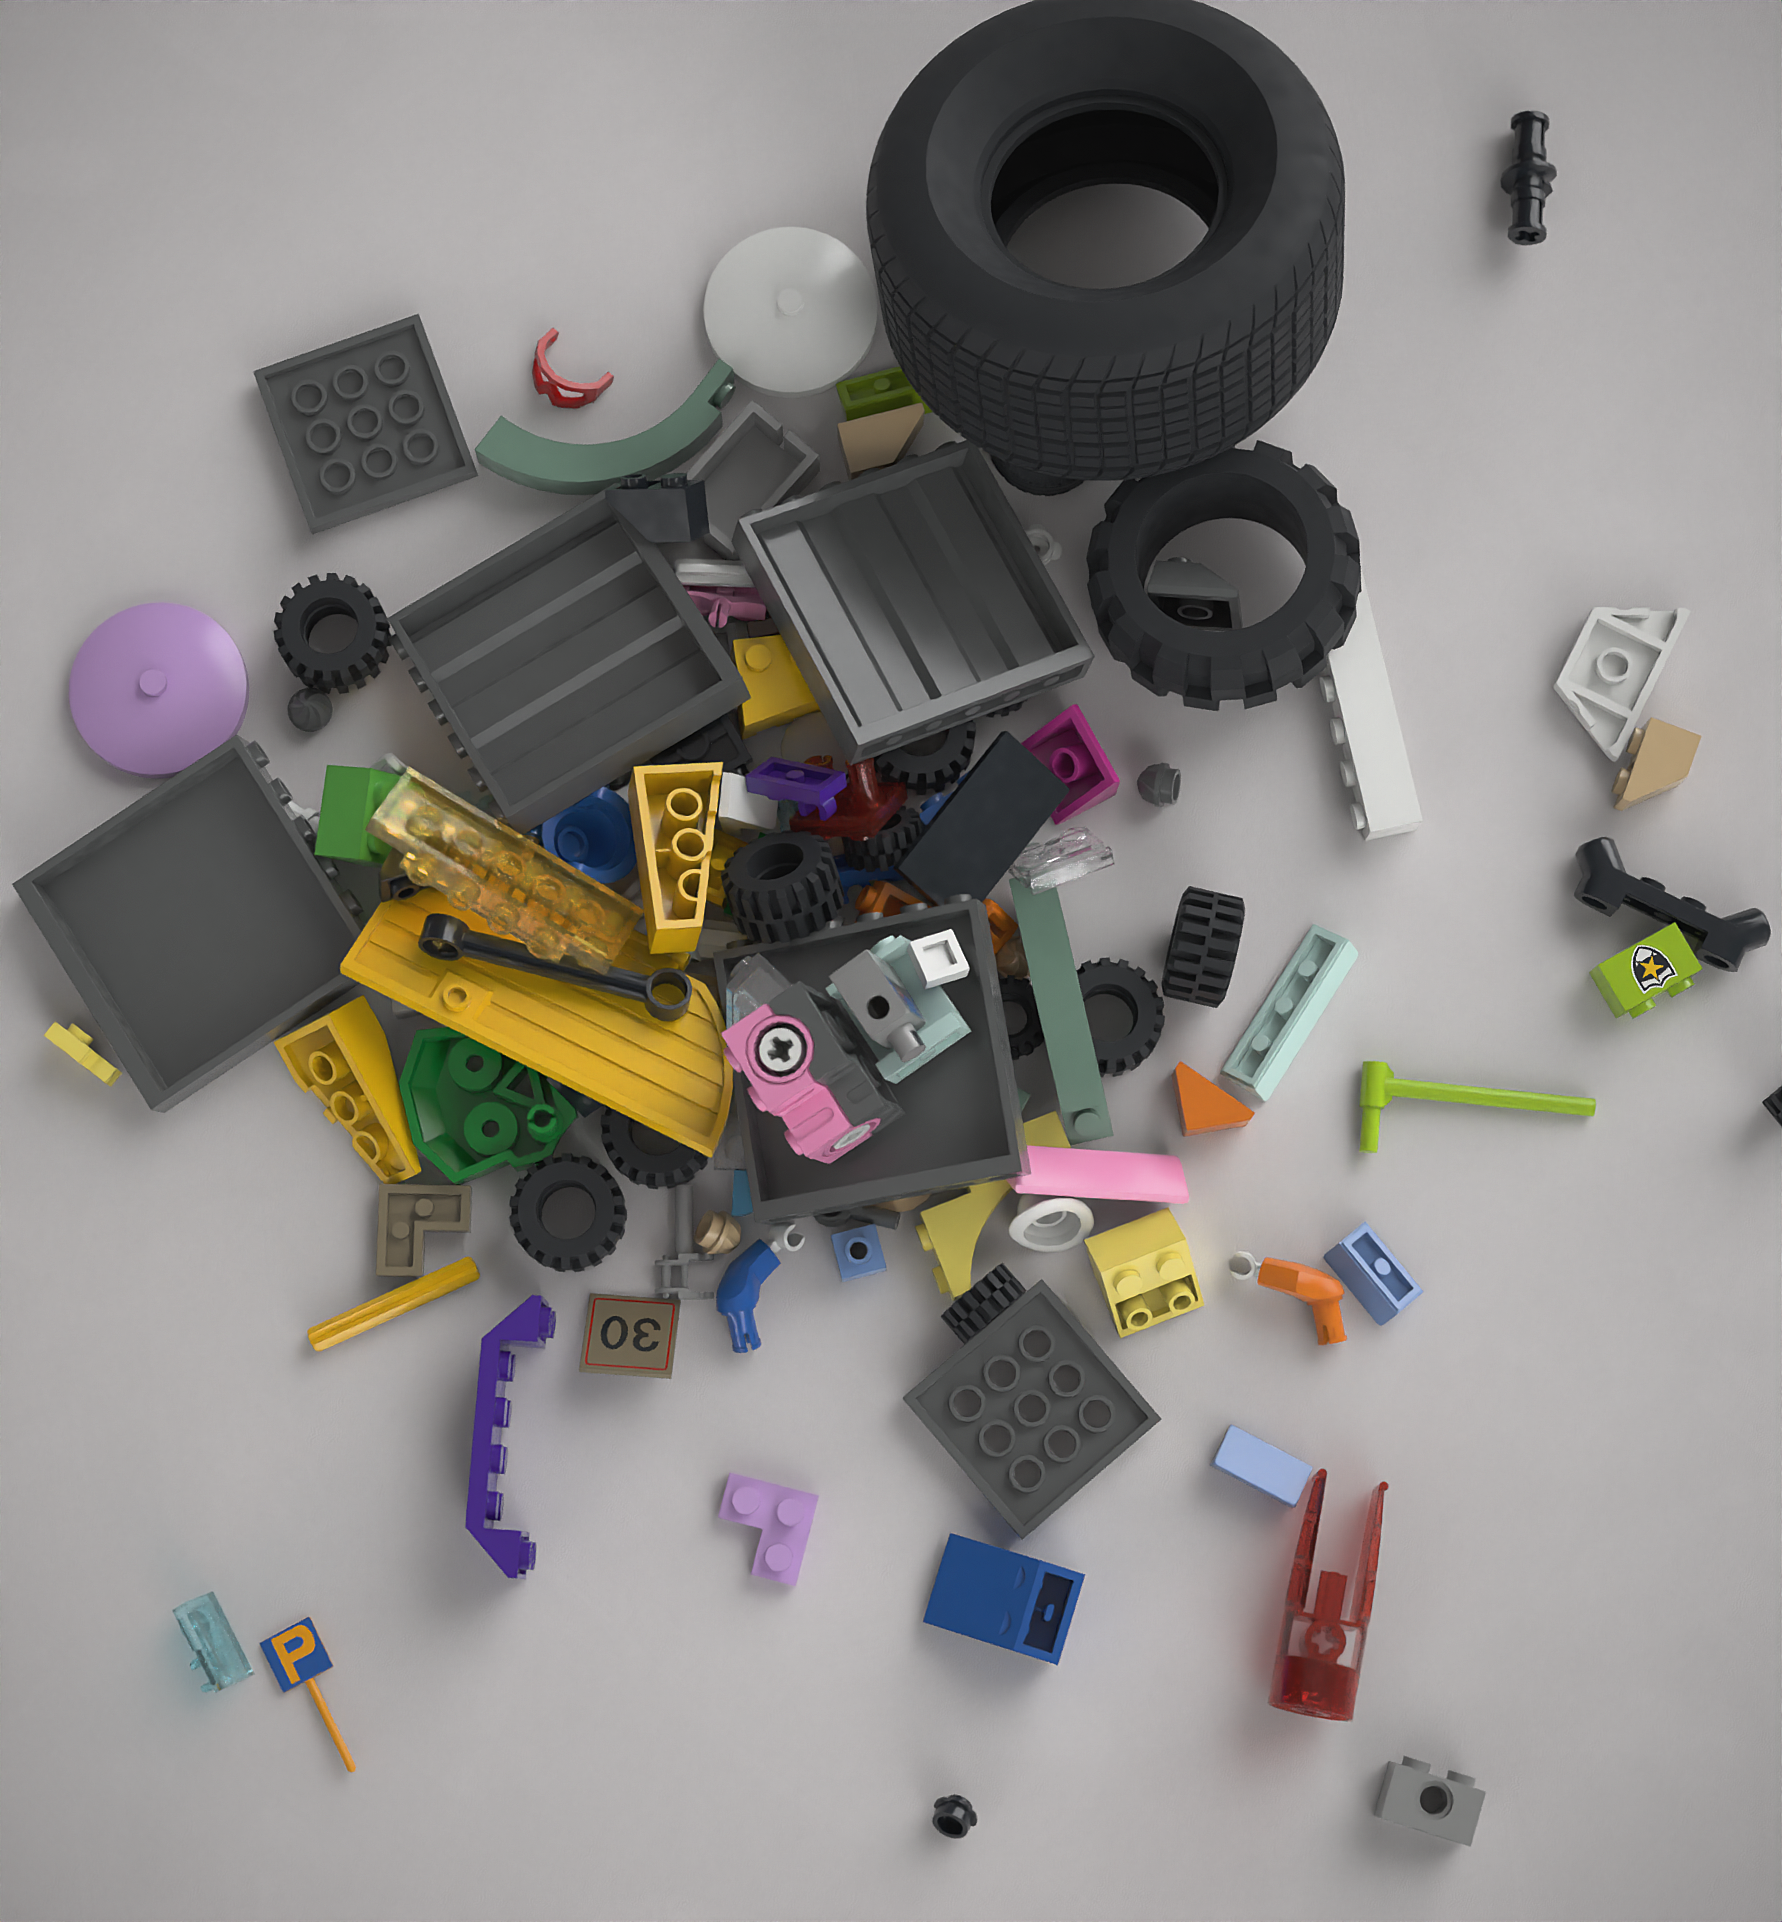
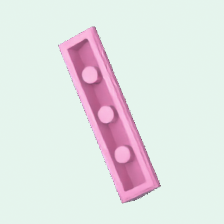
M1027 1145L1032 1175L1006 1179L1016 1193L1178 1204L1188 1203L1189 1200L1182 1164L1179 1158L1173 1155Z

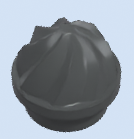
M304 688L297 691L291 697L287 709L292 724L305 732H315L324 728L329 723L333 713L329 697L317 688Z
M1168 763L1148 766L1137 780L1138 790L1142 798L1156 807H1163L1165 803L1173 805L1176 803L1181 785L1180 770L1170 768Z

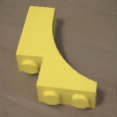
M1056 1110L1023 1123L1027 1145L1071 1148ZM1007 1180L966 1187L968 1194L920 1212L919 1218L922 1224L915 1226L917 1236L924 1252L933 1250L938 1263L937 1267L931 1269L940 1293L949 1292L952 1301L958 1300L971 1289V1266L975 1245L991 1213L1009 1192L1013 1190Z

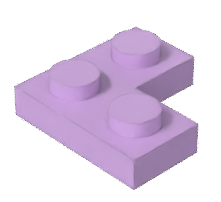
M729 1473L718 1518L762 1529L751 1575L796 1586L819 1495Z

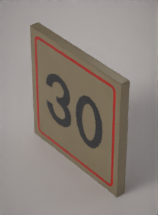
M590 1293L579 1372L671 1379L681 1300Z

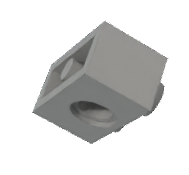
M1407 1756L1403 1757L1402 1764L1389 1761L1374 1816L1471 1847L1486 1791L1473 1788L1476 1778L1448 1770L1446 1779L1429 1774L1431 1764ZM1429 1786H1436L1442 1795L1441 1805L1433 1812L1424 1811L1420 1804V1795Z

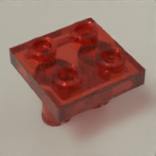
M821 755L812 756L804 761L805 764L834 770L833 757L830 755H825L823 761ZM874 757L851 766L846 759L845 766L850 783H846L847 786L834 796L837 805L836 812L823 821L820 820V812L817 806L806 817L801 816L798 810L789 819L790 830H794V832L808 831L811 832V835L818 834L824 840L832 837H850L854 841H864L872 838L908 799L905 782H878L874 767Z

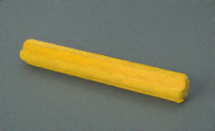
M471 1257L462 1258L319 1323L307 1330L309 1341L314 1350H325L470 1284L480 1278L476 1263Z

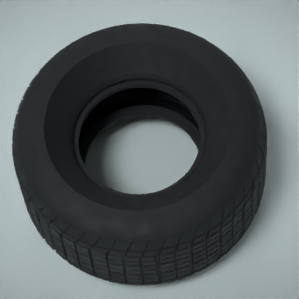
M1034 0L1006 10L959 36L940 51L915 76L896 103L877 141L870 166L866 192L867 231L885 331L898 364L918 396H921L923 402L935 415L939 416V419L956 433H961L960 436L978 448H982L983 451L1003 461L1034 472L1079 480H1128L1177 471L1212 458L1255 433L1271 420L1304 385L1326 348L1341 304L1344 279L1345 233L1344 164L1332 121L1322 100L1306 76L1276 44L1236 17L1194 0ZM1103 184L1143 186L1165 193L1189 207L1209 229L1198 246L1173 268L1149 280L1118 288L1090 289L1057 283L1031 271L1020 263L1007 249L1016 230L1032 213L1044 204L1068 192Z

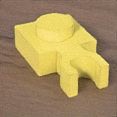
M55 1021L44 1034L47 1039L110 1087L122 1074L121 1071L88 1047L94 1039L72 1023L66 1030Z

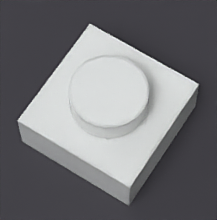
M952 929L909 942L907 952L924 990L967 976L970 968Z

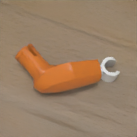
M1239 1251L1234 1254L1237 1257H1245L1251 1262V1269L1247 1273L1230 1270L1235 1278L1246 1280L1252 1275L1257 1276L1258 1285L1294 1296L1306 1302L1307 1305H1312L1318 1345H1326L1327 1342L1334 1344L1347 1340L1339 1300L1343 1299L1342 1295L1345 1292L1339 1280L1323 1271L1300 1263L1266 1257L1261 1264L1257 1263L1255 1257L1247 1251Z

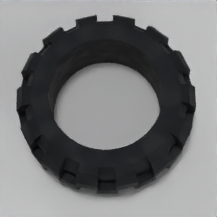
M1260 440L1256 441L1253 451L1237 449L1233 446L1212 458L1177 471L1141 478L1139 481L1135 479L1123 480L1105 502L1106 518L1092 528L1086 556L1089 569L1087 588L1098 632L1113 659L1125 663L1130 668L1132 679L1158 697H1166L1169 691L1182 696L1185 707L1212 711L1219 710L1221 700L1243 699L1244 709L1277 701L1276 690L1289 683H1292L1296 688L1305 686L1327 667L1326 656L1331 649L1335 650L1344 646L1357 617L1356 603L1358 594L1362 591L1359 537L1350 510L1341 506L1337 501V488L1315 466L1307 463L1301 469L1295 466L1291 451ZM1234 518L1260 523L1281 534L1301 556L1306 566L1305 571L1290 599L1268 618L1242 629L1217 632L1183 625L1163 613L1144 591L1149 569L1162 548L1184 530L1210 520Z

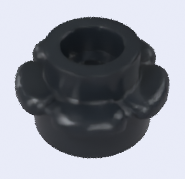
M960 1795L940 1797L934 1803L936 1810L932 1819L933 1825L941 1834L947 1837L963 1838L967 1835L971 1826H975L977 1823V1814L972 1810V1804Z

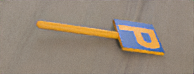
M307 1617L260 1642V1646L283 1693L304 1682L306 1683L348 1772L352 1773L356 1770V1765L314 1680L315 1676L329 1670L334 1665L311 1618Z

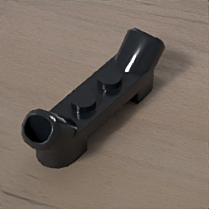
M1607 836L1586 842L1577 849L1575 856L1583 875L1574 892V897L1577 900L1609 917L1620 908L1621 904H1624L1669 926L1675 922L1682 933L1698 940L1693 951L1698 960L1727 972H1737L1745 952L1766 946L1771 935L1770 925L1766 915L1761 910L1750 908L1719 918L1706 912L1707 907L1698 900L1686 896L1679 899L1664 892L1666 887L1654 879L1641 877L1639 880L1627 874L1614 840Z

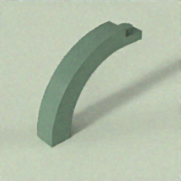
M718 359L689 398L669 417L640 434L609 443L588 445L557 442L525 431L503 416H500L475 448L478 462L497 475L517 484L540 491L564 495H595L615 483H621L620 477L629 474H646L647 481L655 480L691 459L723 427L722 413L716 407L723 408L733 396L736 389L733 385L735 383L734 371L731 366Z
M1053 870L1009 879L1068 1142L1071 1146L1114 1136Z

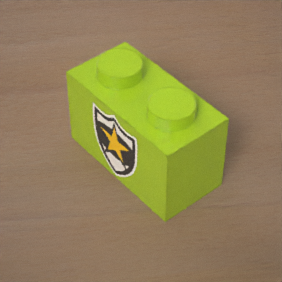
M1674 922L1598 964L1589 974L1615 1018L1617 1019L1629 1012L1632 1019L1657 1006L1653 998L1667 991L1672 998L1695 985L1691 977L1703 968Z

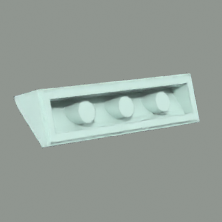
M1315 924L1311 926L1221 1069V1075L1264 1101L1270 1098L1358 957V951L1348 939Z

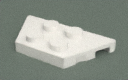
M1593 607L1553 688L1610 760L1616 762L1620 757L1691 612L1690 610L1676 608L1675 611H1650V608L1632 607L1629 610H1619L1616 607Z

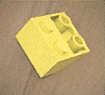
M1168 1207L1084 1240L1093 1273L1120 1338L1204 1306L1187 1240Z

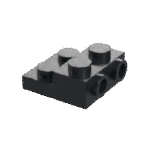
M726 713L650 758L652 765L723 762L722 775L725 772L745 777L750 773L746 766L752 763L753 759Z

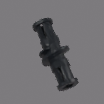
M1523 111L1511 118V129L1515 131L1514 148L1512 149L1513 165L1508 167L1500 178L1501 188L1511 195L1510 207L1513 208L1512 225L1508 228L1507 238L1518 245H1535L1546 239L1547 228L1543 225V208L1545 207V198L1553 192L1549 182L1557 176L1556 167L1546 162L1545 132L1549 129L1550 119L1546 114L1539 111Z

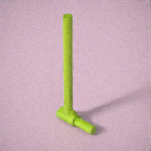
M1363 1061L1359 1107L1363 1108L1359 1152L1378 1153L1381 1109H1384V1106L1392 1100V1096L1583 1116H1594L1596 1100L1584 1097L1394 1078V1072L1387 1063Z

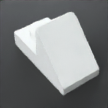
M723 772L718 814L723 832L733 837H742L743 828L773 830L776 827L778 801L770 800L767 796L747 792L744 776Z

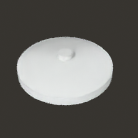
M779 227L765 230L739 242L721 259L713 271L704 298L706 335L716 358L731 366L734 371V378L754 391L782 398H801L819 394L835 387L836 383L848 378L859 367L870 350L877 326V298L874 285L861 260L837 239L825 233L802 227Z

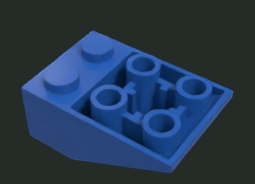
M950 1533L923 1622L1058 1665L1085 1574Z

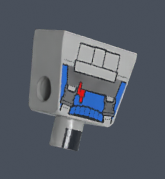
M866 949L829 975V978L872 1040L887 1049L894 1048L902 1062L916 1058L925 1050L926 1046L916 1031L922 1028L926 1021L890 964Z

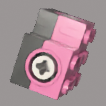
M800 981L768 1001V1004L765 1003L721 1033L728 1047L723 1049L726 1058L738 1073L744 1071L752 1084L747 1089L751 1099L760 1111L768 1110L775 1117H782L789 1128L784 1132L785 1138L799 1156L804 1153L811 1160L815 1159L830 1164L871 1137L872 1133H877L906 1114L835 999L828 997L820 991L817 992L808 985L805 986Z

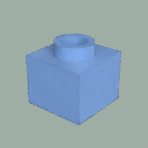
M875 1223L831 1235L842 1282L886 1271L887 1267ZM856 1243L864 1244L868 1250L867 1255L863 1259H854L850 1254L852 1245Z

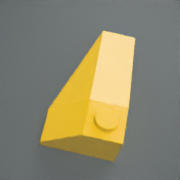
M364 994L274 1041L294 1081L305 1093L310 1090L314 1092L327 1107L323 1114L332 1124L339 1121L353 1137L352 1147L384 1184H396L421 1172L386 1035Z

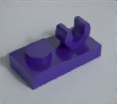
M772 756L745 776L747 792L767 796L768 799L775 801L785 799L798 801L799 812L801 816L805 817L814 811L817 806L820 812V820L823 821L836 812L837 805L834 796L847 786L845 772Z

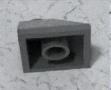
M1173 557L1168 559V561L1156 560L1148 583L1147 594L1150 600L1163 613L1183 625L1200 630L1232 631L1243 628L1239 591L1237 588L1201 563H1194L1190 559Z

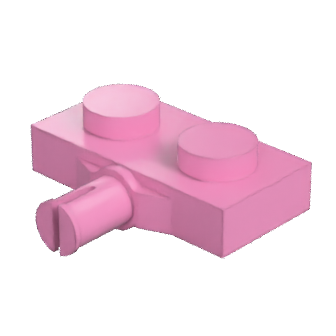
M683 585L702 616L709 615L708 622L715 628L718 619L719 628L724 627L728 616H733L740 621L766 619L768 610L754 587Z

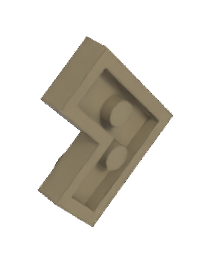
M379 1184L376 1276L423 1277L425 1232L471 1233V1185Z

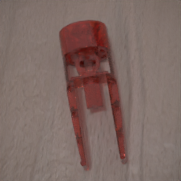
M1320 1469L1312 1476L1313 1485L1303 1517L1290 1573L1268 1705L1305 1716L1350 1722L1353 1721L1372 1614L1382 1533L1384 1492L1388 1489L1389 1485L1387 1482H1381L1372 1491L1349 1621L1341 1620L1348 1576L1334 1571H1320L1313 1613L1303 1612L1307 1600L1327 1478V1471ZM1293 1620L1310 1624L1301 1632L1298 1640L1299 1651L1302 1657L1287 1655ZM1357 1629L1351 1666L1347 1667L1337 1664V1658L1344 1652L1346 1647L1344 1631L1352 1633ZM1321 1631L1325 1632V1640L1332 1643V1648L1330 1647L1325 1650L1323 1654L1319 1653V1645L1312 1642V1637L1321 1634Z

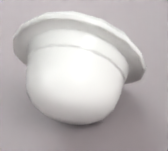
M1024 1193L1018 1203V1215L1012 1220L1008 1230L1010 1237L1024 1247L1042 1252H1058L1078 1246L1091 1233L1094 1219L1091 1209L1083 1201L1077 1200L1074 1197Z

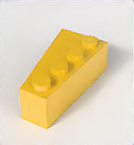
M781 635L733 640L730 659L742 676L751 695V699L737 706L742 740L755 736L757 732L773 726L779 727L793 722L795 718L817 710L821 711Z
M723 762L633 766L627 794L650 954L692 952L696 950L703 926Z

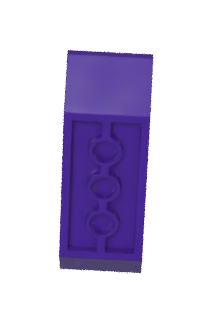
M531 1295L482 1337L465 1527L508 1578L526 1579V1570H534L537 1544L536 1542L529 1541L530 1533L493 1529L494 1521L502 1520L504 1494L496 1491L498 1474L506 1473L508 1447L501 1444L502 1428L510 1427L512 1401L505 1398L506 1382H513L515 1376L516 1355L511 1354L509 1346L545 1349L546 1338L554 1339L556 1311H552V1307H549V1303L542 1295Z

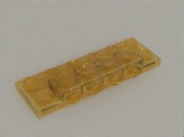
M408 767L371 817L365 829L405 854L399 867L407 871V875L413 883L419 886L430 885L447 895L448 902L454 908L462 911L472 910L485 918L488 926L495 933L500 935L511 934L526 943L529 952L539 959L551 958L558 963L566 952L605 976L644 913V909L411 767Z

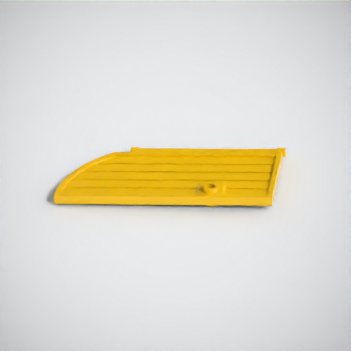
M466 847L469 854L468 876L462 877L460 881L451 886L440 887L437 885L421 890L415 896L406 900L397 901L392 899L381 902L340 965L342 974L712 1158L721 1140L729 1114L733 1089V1067L723 1051L727 1047V1043L721 1033L727 1030L718 1005L705 983L686 975L692 985L688 1010L677 1020L661 1021L648 1013L644 1002L464 956L454 961L437 959L424 953L419 948L418 941L425 918L430 914L439 913L462 920L473 931L648 976L662 968H674L684 971L691 958L690 954L686 952L650 954L647 935ZM661 984L652 990L653 997L664 1005H675L684 999L682 991L671 984Z

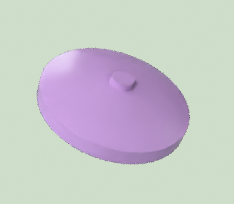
M174 603L141 604L120 611L108 618L83 643L73 663L69 680L70 709L76 727L83 739L100 758L111 766L125 773L143 778H172L237 735L245 719L249 701V679L246 665L232 638L209 616L188 606Z

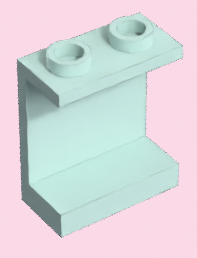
M901 935L896 939L894 936H889L873 946L871 952L894 968L926 1021L925 1025L916 1031L926 1046L925 1050L916 1058L902 1062L894 1048L887 1049L872 1040L835 985L832 983L825 988L831 997L840 1000L878 1058L879 1062L875 1065L884 1079L895 1084L971 1032L941 985L924 990L907 952L909 942L911 941Z

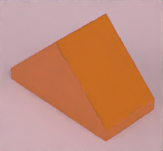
M1181 1061L1171 1074L1183 1137L1243 1127L1248 1124L1255 1114L1254 1111Z

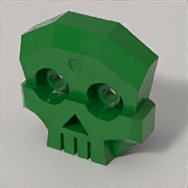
M450 1027L416 1030L399 1081L413 1144L455 1185L475 1180L508 1165H511L517 1172L528 1169L532 1164L538 1166L544 1162L543 1158L550 1155L553 1156L562 1136L579 1116L577 1110L546 1080L548 1076ZM473 1057L483 1059V1067L477 1072H472L467 1067L468 1061ZM527 1074H529L534 1099L514 1091ZM489 1122L499 1124L500 1130L494 1137H487L483 1133L484 1126Z

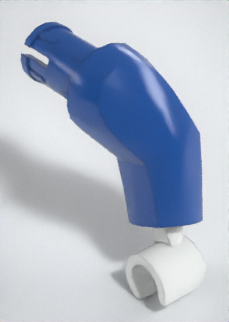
M785 1221L774 1223L769 1231L770 1241L765 1243L759 1238L729 1264L719 1283L716 1294V1310L727 1318L732 1339V1349L736 1353L748 1352L746 1342L747 1344L750 1343L752 1350H756L762 1345L761 1339L758 1336L753 1309L759 1300L761 1284L781 1264L775 1254L781 1248L797 1251L804 1244V1235L793 1233L788 1236V1233L794 1229L796 1224Z

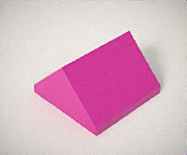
M1078 704L1071 705L1021 743L1070 789L1050 815L1055 825L1061 824L1116 795L1120 780Z

